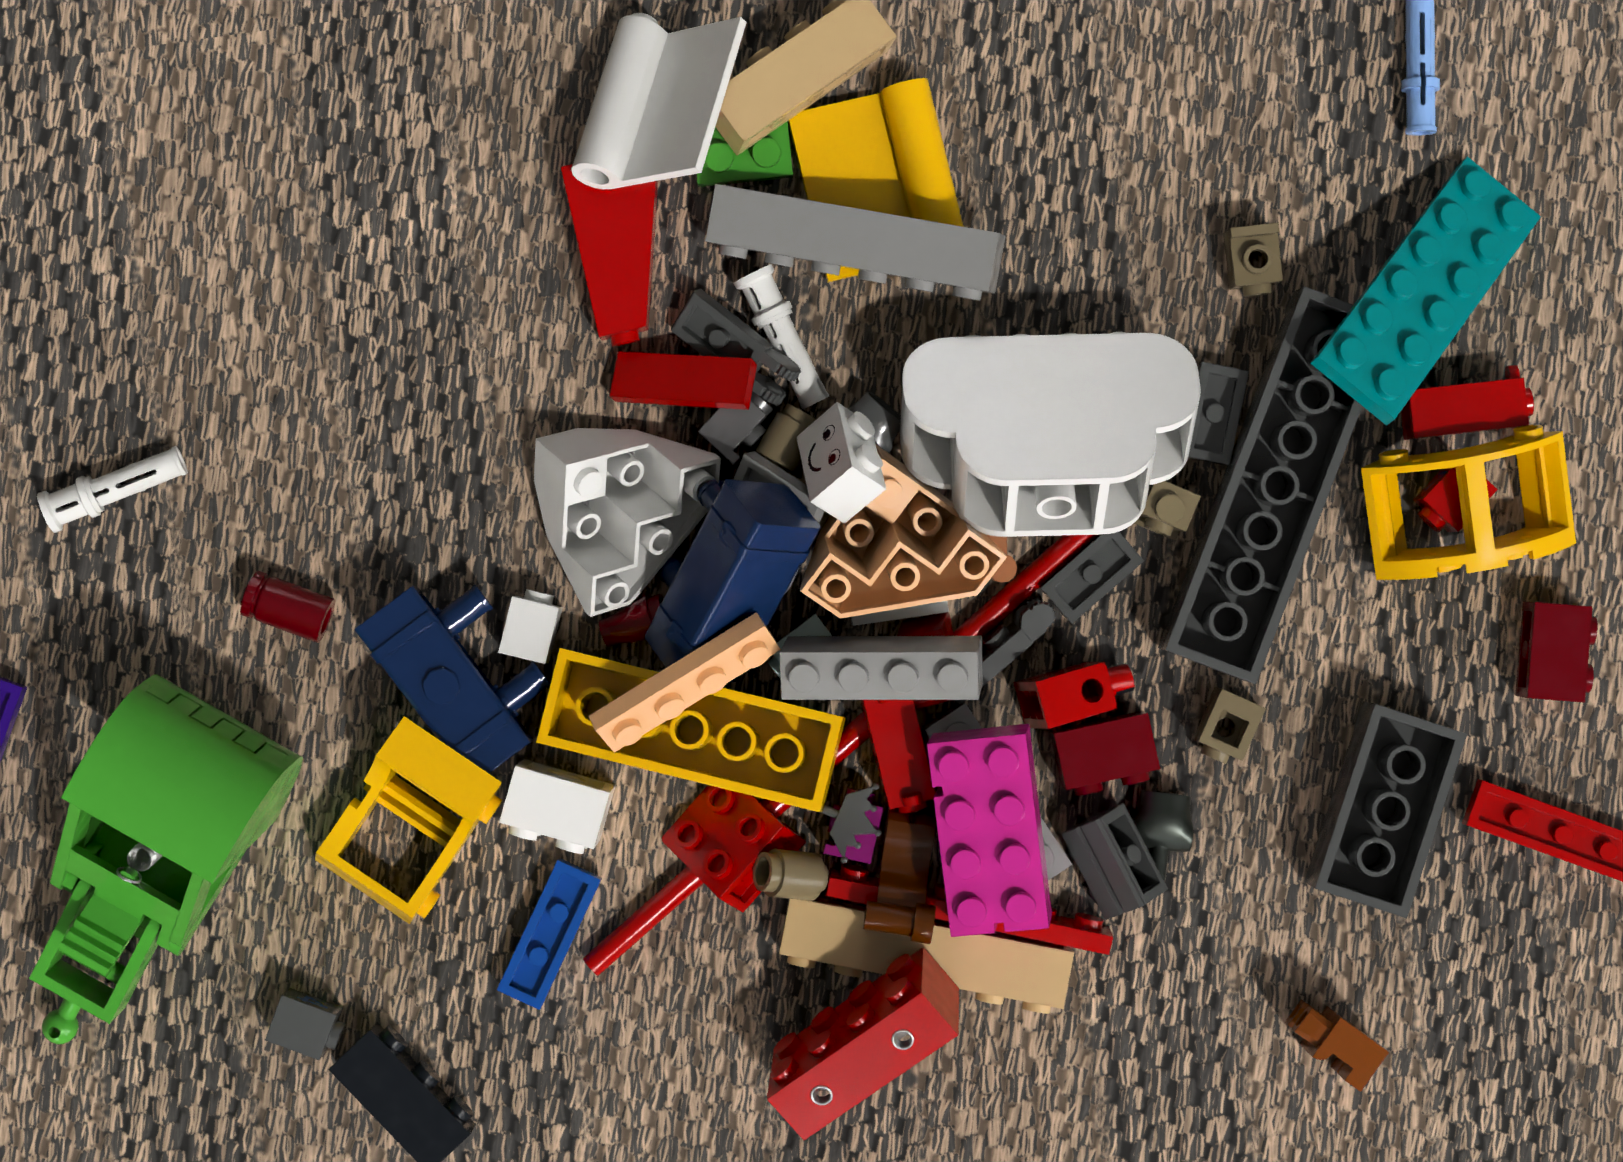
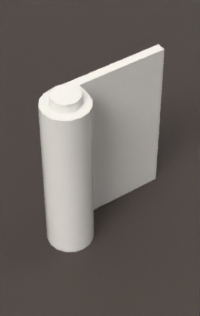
M633 13L632 15L622 17L618 22L571 169L573 176L585 185L604 190L702 173L747 22L742 17L667 33L648 14Z

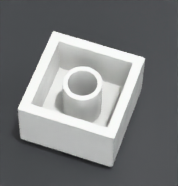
M524 759L515 765L499 823L509 825L508 833L533 841L537 840V836H548L557 839L556 847L569 852L583 854L587 848L594 849L601 839L616 785Z

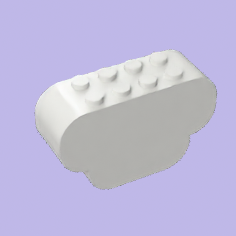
M1155 333L968 335L965 337L934 339L916 348L909 355L903 367L900 423L902 459L908 471L919 481L935 488L952 489L953 505L959 517L983 534L997 537L1116 533L1128 528L1139 519L1146 506L1149 485L1161 483L1174 477L1181 471L1188 460L1201 393L1198 366L1193 355L1185 346L1170 337Z

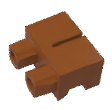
M1301 999L1285 1021L1295 1033L1303 1038L1300 1045L1313 1058L1324 1060L1332 1054L1337 1056L1330 1067L1360 1092L1389 1054L1373 1038L1328 1006L1320 1013Z

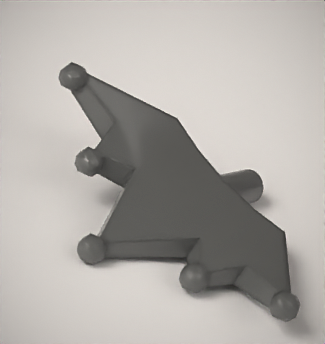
M874 783L870 788L846 794L840 810L828 805L824 806L822 813L836 819L830 835L842 856V863L848 862V858L845 856L847 846L855 847L856 849L861 847V843L856 842L855 835H881V831L876 830L864 814L869 810L872 812L877 810V806L872 805L867 799L874 790L879 789L878 783Z

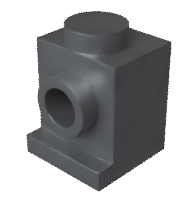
M752 391L749 410L719 408L698 432L735 466L741 459L735 451L740 445L748 451L766 431L761 423L773 409Z

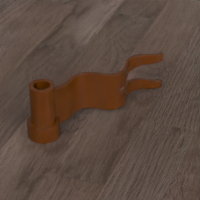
M934 799L927 800V807L918 811L915 824L910 823L909 813H899L898 808L889 809L877 902L867 900L863 923L864 930L910 936V941L931 943L936 906L926 904L930 859L936 830Z

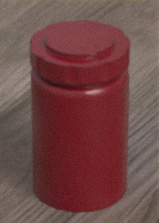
M257 570L245 588L241 600L240 615L247 618L254 616V619L259 622L319 643L328 628L335 607V599L277 577L271 576L268 578L267 573Z

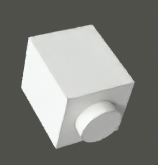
M526 589L524 597L512 596L498 653L543 664L549 663L563 609L561 606L552 604L554 595Z

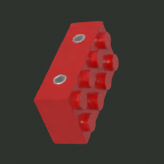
M924 947L911 956L909 954L899 956L889 965L885 974L873 982L870 980L862 982L850 993L846 1001L836 1008L830 1006L823 1009L814 1017L810 1026L797 1035L794 1032L787 1034L776 1044L773 1049L767 1093L768 1102L803 1140H806L959 1035V987ZM907 1034L910 1035L909 1040L900 1041ZM819 1089L828 1090L829 1094L819 1096Z

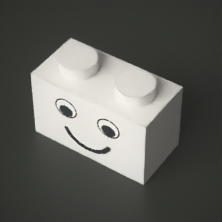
M836 402L797 436V442L810 502L845 524L885 491L886 485L881 469L883 462L877 452L874 440V426L861 412L856 411L853 413Z

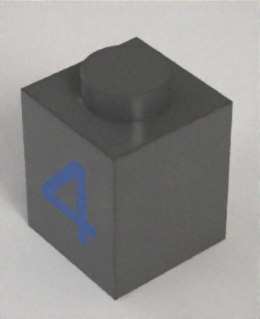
M289 988L281 995L265 1041L320 1060L327 1053L328 1048L336 1051L346 1027V1023L339 1021L343 1007Z

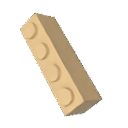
M833 0L822 10L824 15L822 18L811 25L807 20L797 24L784 36L786 40L784 44L773 51L769 46L762 48L746 62L747 69L735 77L731 73L715 127L737 156L889 51L897 36L870 0Z

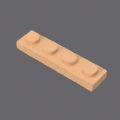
M756 612L588 717L595 731L615 753L624 746L634 744L642 735L663 722L676 718L684 709L705 696L718 692L726 683L749 669L762 665L770 656L781 649Z

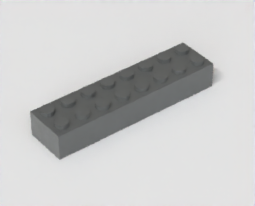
M1305 286L1293 292L1233 449L1230 465L1225 470L1160 640L1159 649L1245 682L1257 684L1362 409L1361 404L1310 364L1353 307L1352 304Z

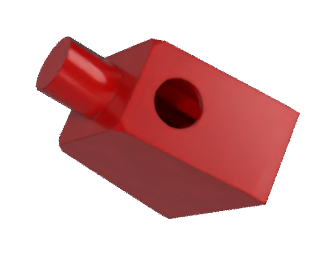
M1104 661L1085 662L1013 682L1024 724H1029L1030 728L1051 729L1117 708L1115 696L1131 692L1135 688L1132 672L1126 663L1107 668ZM1082 685L1084 686V695H1082Z

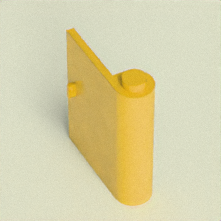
M916 78L885 87L877 94L806 109L788 120L807 200L964 227L928 78ZM841 267L839 276L825 273L827 283L858 276L859 270Z

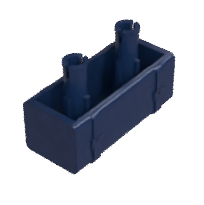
M714 479L708 481L700 488L697 498L701 505L708 510L706 518L685 558L671 557L658 571V577L669 589L644 635V638L666 668L756 612L766 626L769 624L798 568L806 561L810 553L809 548L821 528L820 524L788 486L729 479L724 482L722 480L717 482ZM740 675L730 682H737Z
M475 584L441 611L438 607L434 609L418 587L412 586L354 630L371 651L370 656L377 665L383 667L434 736L490 774L534 740L517 718L519 715L517 710L545 688H549L551 683L534 661L500 687L496 684L493 686L459 642L461 637L458 634L487 611L493 609Z

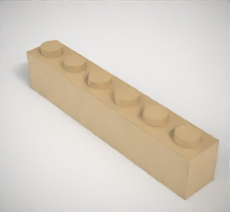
M820 897L813 901L788 900L779 954L788 956L787 963L805 968H815L817 961L835 965L834 972L846 976L862 977L863 971L883 975L886 973L889 965L903 954L911 956L924 947L959 989L976 992V1000L998 1005L1003 1004L1004 998L1023 1001V1009L1049 1014L1051 1007L1064 1009L1074 951L1071 947L1001 932L951 937L949 922L939 920L934 921L931 943L924 944L910 941V936L864 930L863 923L866 906Z

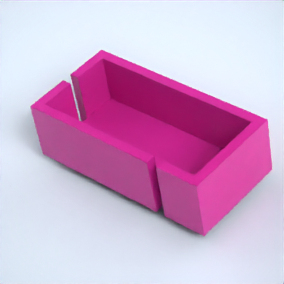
M1019 724L932 733L927 743L932 787H938L934 795V805L951 937L995 933L998 923H1004L1005 932L1049 928L1052 909L1030 725Z

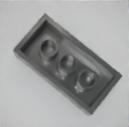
M1363 701L1304 882L1315 889L1407 918L1467 734L1378 704Z

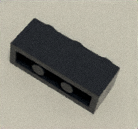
M377 1022L328 1070L416 1162H442L472 1133L476 1125L471 1120L474 1114L471 1108L459 1096L453 1095L450 1098L437 1085L441 1079L428 1063L423 1060L418 1063L414 1061L404 1050L408 1046L405 1039L393 1027L388 1025L384 1029Z

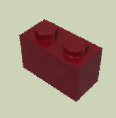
M1523 601L1515 696L1585 703L1586 693L1591 691L1594 681L1593 666L1588 664L1589 647L1594 645L1598 632L1597 619L1595 616H1592V606Z
M1143 710L1050 731L1061 785L1065 790L1074 789L1075 796L1102 791V782L1119 778L1122 785L1145 782L1150 780L1149 772L1160 770L1149 715Z

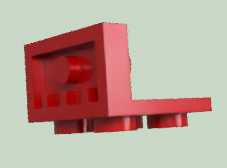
M707 785L662 836V842L719 899L742 913L762 892L756 889L753 882V867L758 855L762 852L768 853L774 848L798 851L806 842L795 830L776 818L754 796Z

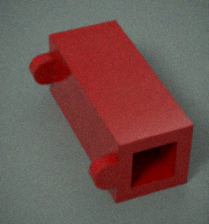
M1517 365L1505 367V380L1416 389L1401 410L1404 440L1528 426V416H1532L1534 412L1532 391L1529 387L1525 388L1524 377L1520 378Z
M861 700L885 801L889 809L898 808L899 813H911L926 808V801L934 799L936 792L935 788L932 787L930 767L914 701Z

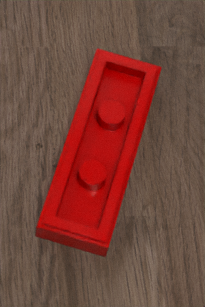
M618 351L609 396L615 402L749 410L757 364L752 358Z

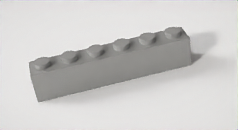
M715 184L705 242L719 245L718 254L746 259L748 250L766 253L765 263L793 267L794 258L812 261L811 271L839 276L841 267L859 270L857 279L886 284L887 275L906 278L905 288L933 292L935 283L953 286L952 296L981 301L982 292L995 294L1006 236L997 232Z

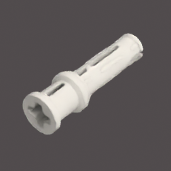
M772 264L735 281L734 285L736 289L743 291L754 313V317L751 319L754 326L757 325L758 329H764L770 343L774 345V350L784 353L801 368V373L795 381L792 380V382L790 381L803 410L829 397V394L820 380L789 314L793 313L791 310L792 305L790 301H784L772 277V273L775 270Z
M174 446L167 451L129 464L95 479H92L90 476H80L76 478V483L50 494L47 491L38 493L37 499L47 525L53 533L62 531L63 525L86 515H90L92 518L100 516L101 512L104 511L105 505L145 491L178 476H184L188 474V470L177 446ZM151 470H156V472L145 475L123 485L120 484L123 481L134 478ZM106 488L109 489V490H107V491H105V492L99 493V491H101V490H103V489H106ZM73 501H77L76 503L66 506L64 508L61 507Z

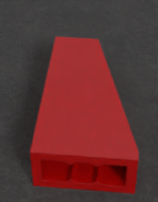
M573 164L561 166L599 338L602 341L610 339L612 346L637 342L640 340L638 332L649 330L658 181L602 190L590 187L577 180L572 174Z

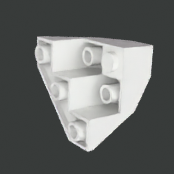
M575 428L536 438L534 484L546 536L585 613L592 617L631 605L708 512L698 501L697 495L700 488L708 481L714 479L717 482L719 481L721 458L717 454L635 429Z

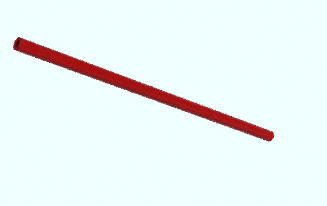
M1063 535L960 625L953 632V636H982L983 638L1099 535ZM864 711L843 728L834 768L870 737ZM767 799L760 801L776 818L792 806ZM686 866L583 957L586 965L599 976L698 889L703 882Z

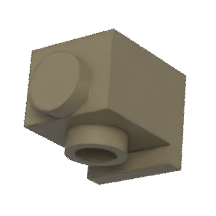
M1279 222L1233 227L1223 233L1230 290L1243 289V297L1267 295L1272 293V285H1277L1283 281L1278 233L1280 232ZM1257 251L1264 256L1265 262L1262 268L1251 266L1249 263L1251 252Z
M1167 481L1149 485L1145 509L1139 519L1133 524L1176 541L1179 532L1187 531L1201 496Z
M1214 687L1210 702L1193 739L1203 743L1200 753L1227 764L1230 756L1243 761L1266 708L1222 688ZM1223 718H1228L1233 725L1232 731L1226 736L1219 735L1216 730L1218 721Z

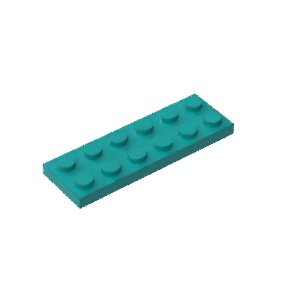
M1467 156L1456 167L1310 364L1387 426L1396 419L1541 216Z

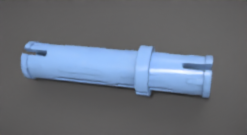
M1406 0V79L1401 81V91L1406 93L1407 128L1405 129V134L1412 136L1431 135L1437 132V127L1435 126V92L1440 90V79L1435 77L1434 0Z

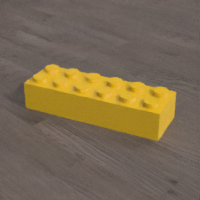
M559 648L536 743L816 812L823 811L845 717L722 688L718 692L709 694L684 709L676 718L667 720L642 735L634 744L624 746L614 753L595 731L588 716L659 672Z

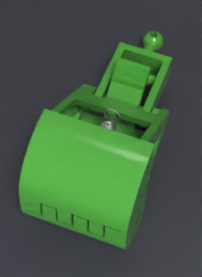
M158 674L150 676L135 687L115 709L87 750L61 797L70 804L50 884L60 890L65 889L72 893L29 977L30 980L64 998L59 1009L49 1012L42 1023V1033L45 1038L57 1045L65 1044L76 1036L79 1028L76 1016L81 1008L110 1024L125 1009L158 945L176 956L183 952L246 850L277 820L302 766L303 757ZM134 935L140 940L129 962L124 966L117 962V960ZM63 955L68 956L117 985L112 989L61 960Z

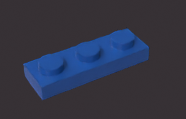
M561 858L557 860L499 983L497 991L538 1010L542 1008L602 877Z

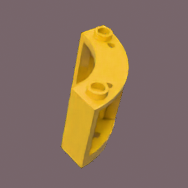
M1528 425L1514 428V435L1472 447L1419 455H1408V450L1406 449L1388 450L1379 453V460L1361 468L1376 580L1438 577L1437 572L1453 571L1461 568L1463 564L1466 566L1467 573L1506 567L1508 566V560L1523 558V555L1529 554V558L1534 560L1576 544L1563 431L1543 432L1542 425ZM1516 455L1525 528L1494 537L1484 462ZM1456 468L1465 543L1441 547L1407 549L1397 474Z
M404 716L376 754L373 764L363 780L366 783L363 789L368 793L362 802L354 798L349 803L331 832L316 851L315 860L410 924L417 914L424 919L441 896L434 888L452 864L478 822L481 821L487 824L503 800L496 796L502 784L501 781ZM395 774H399L400 776L414 784L416 787H418L419 789H421L422 791H424L425 793H427L428 795L442 803L444 806H446L447 808L461 816L462 820L453 815L452 813H450L448 810H446L436 802H434L433 800H431L430 798H428L427 796H425L423 793H421L405 781H403L402 779H400ZM377 803H380L444 847V850L408 903L341 858Z

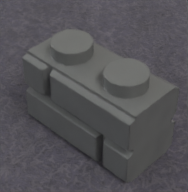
M1124 803L1094 814L1062 833L1067 844L1068 853L1072 860L1077 863L1089 887L1091 898L1099 906L1105 920L1140 908L1168 890Z

